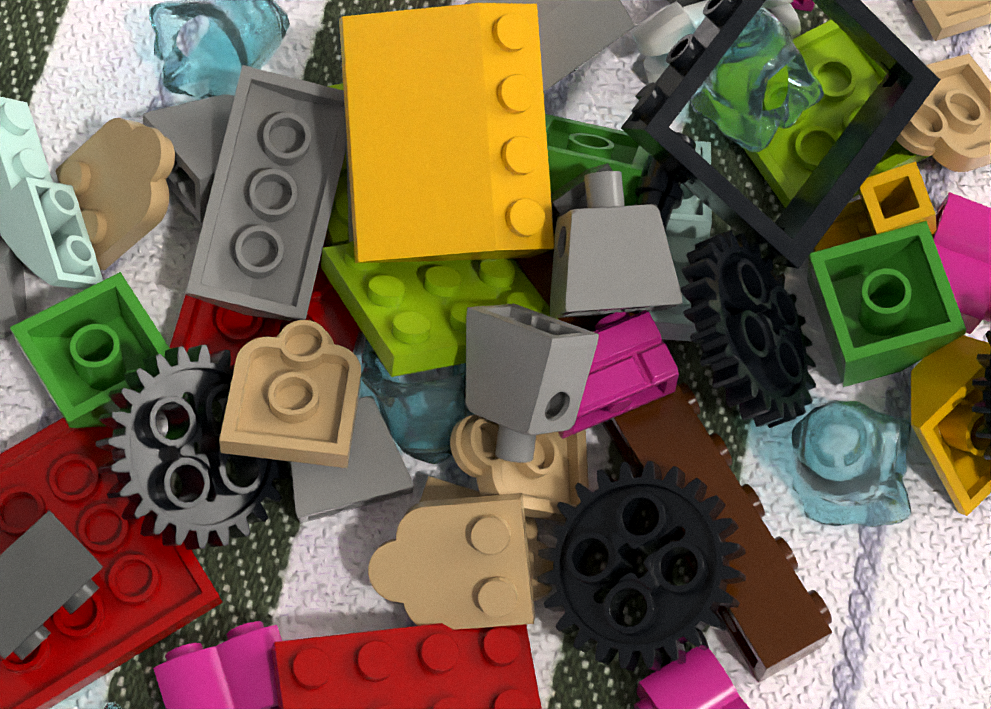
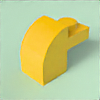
M916 161L867 177L859 188L860 199L850 202L845 206L815 246L814 252L927 221L933 237L936 232V214Z

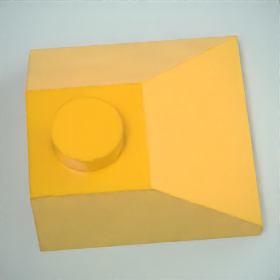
M962 335L923 358L911 370V426L958 513L968 516L991 493V460H986L983 456L991 440L989 438L976 437L975 432L985 421L984 414L974 413L971 409L976 402L983 399V391L972 386V380L984 377L986 370L976 358L978 354H990L991 346L988 342Z

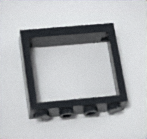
M709 0L703 9V14L706 16L693 34L684 36L673 46L666 57V62L669 66L655 83H649L637 93L635 97L639 101L631 110L632 114L622 125L621 129L738 234L744 233L749 244L756 241L759 244L763 257L770 255L773 259V264L799 269L941 79L861 0H812L887 74L774 223L669 127L766 1Z

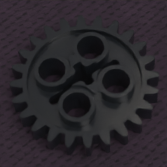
M729 230L694 245L695 250L686 254L690 265L682 268V273L689 284L681 287V293L691 303V308L683 311L689 321L695 324L696 332L690 335V339L692 342L701 345L703 351L700 359L701 366L706 367L710 365L714 371L713 387L716 389L724 386L726 389L727 405L732 407L739 404L741 418L744 421L753 418L756 427L768 425L769 428L804 415L806 413L804 406L813 402L808 390L816 388V383L808 371L816 368V364L806 353V348L813 344L802 333L801 326L806 323L805 317L797 314L795 307L796 295L789 294L784 289L785 275L783 273L777 276L774 274L771 256L768 255L761 258L759 244L756 241L748 244L744 233L734 236L732 230Z
M207 345L189 348L188 352H186L183 346L165 350V357L157 354L144 358L145 371L137 368L124 374L130 389L121 388L109 393L111 400L120 408L119 412L106 413L99 417L103 424L113 429L112 437L96 441V447L112 452L113 460L103 464L98 468L100 474H116L119 481L107 493L108 498L127 496L130 501L121 517L124 520H130L145 516L140 534L143 536H155L162 532V543L167 547L179 546L184 541L187 550L205 549L207 542L210 547L229 545V535L232 538L249 536L250 528L248 521L250 523L266 522L268 519L266 510L261 502H280L282 499L279 492L271 485L273 480L290 478L291 473L278 465V460L225 454L220 451L219 439L235 364L230 367L231 355L230 351L226 349L210 355ZM184 393L188 395L187 400L182 399ZM214 397L219 401L222 408L220 423L214 418L212 413ZM159 409L165 414L168 421V431L165 437L159 433L156 427L155 417ZM198 441L200 452L195 453L194 442ZM228 458L233 461L236 468V477L233 484L229 481L226 474ZM174 471L182 481V491L178 499L173 495L170 488V478ZM208 493L211 494L210 501L206 500Z
M647 461L641 477L638 476L632 465L628 462H622L618 481H615L608 473L600 469L597 471L599 489L593 492L580 483L575 485L577 495L581 501L576 508L567 503H558V509L567 519L564 526L546 525L544 528L547 533L557 539L556 548L538 550V556L553 563V570L538 576V582L557 590L556 593L543 603L544 607L553 612L566 611L556 624V629L565 634L579 630L573 647L586 653L597 644L595 660L603 664L609 665L618 651L620 667L628 671L635 670L640 654H642L647 668L653 671H660L662 652L665 651L673 661L679 664L686 663L684 643L689 641L696 647L704 651L707 650L709 646L702 630L707 625L721 631H725L727 628L724 621L716 613L719 607H739L740 602L726 592L727 584L746 581V575L729 567V561L745 555L746 551L738 543L725 541L739 526L732 518L716 520L726 506L725 502L717 495L702 501L708 486L700 479L695 478L684 487L685 473L676 466H673L667 472L663 480L660 466L653 461ZM647 507H657L659 511L657 526L648 534L637 536L635 520L638 514ZM679 528L685 529L683 538L679 541L670 542L674 538L676 530ZM606 546L609 551V561L606 568L595 576H589L586 568L588 556L596 548ZM639 554L647 557L644 564L648 572L643 577L635 575L638 568L633 560ZM695 555L698 562L696 576L691 582L676 586L672 579L675 563L684 556ZM604 589H611L606 595L605 601L598 603L597 595ZM637 595H644L647 601L645 617L637 625L627 627L623 620L625 604Z

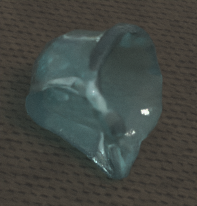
M172 0L159 2L149 10V20L155 32L154 55L164 61L161 74L164 86L172 93L188 95L195 99H205L223 94L235 96L242 65L262 69L277 52L290 26L288 14L275 0ZM199 15L208 18L209 27L197 47L186 57L176 46L177 36L186 22Z
M760 7L689 101L696 113L703 118L713 121L727 138L735 141L749 152H759L769 145L778 127L790 128L804 110L815 105L823 98L824 92L821 83L806 65L788 28L769 10ZM785 66L789 79L785 101L779 108L762 111L768 80Z
M364 337L361 350L363 365L361 379L375 394L380 413L393 440L403 453L413 459L430 464L445 462L452 456L450 437L455 424L463 418L474 415L466 405V363L453 365V375L446 379L422 383H401L398 376H390L366 337Z
M840 400L819 404L802 420L796 423L791 437L795 464L792 488L800 496L806 517L822 525L842 526L858 524L868 527L900 524L909 519L911 506L903 478L907 472L906 457L911 434V423L903 417L874 410L858 401Z

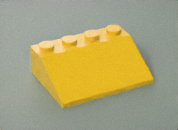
M471 3L342 16L339 19L355 263L531 258L554 249L537 4Z

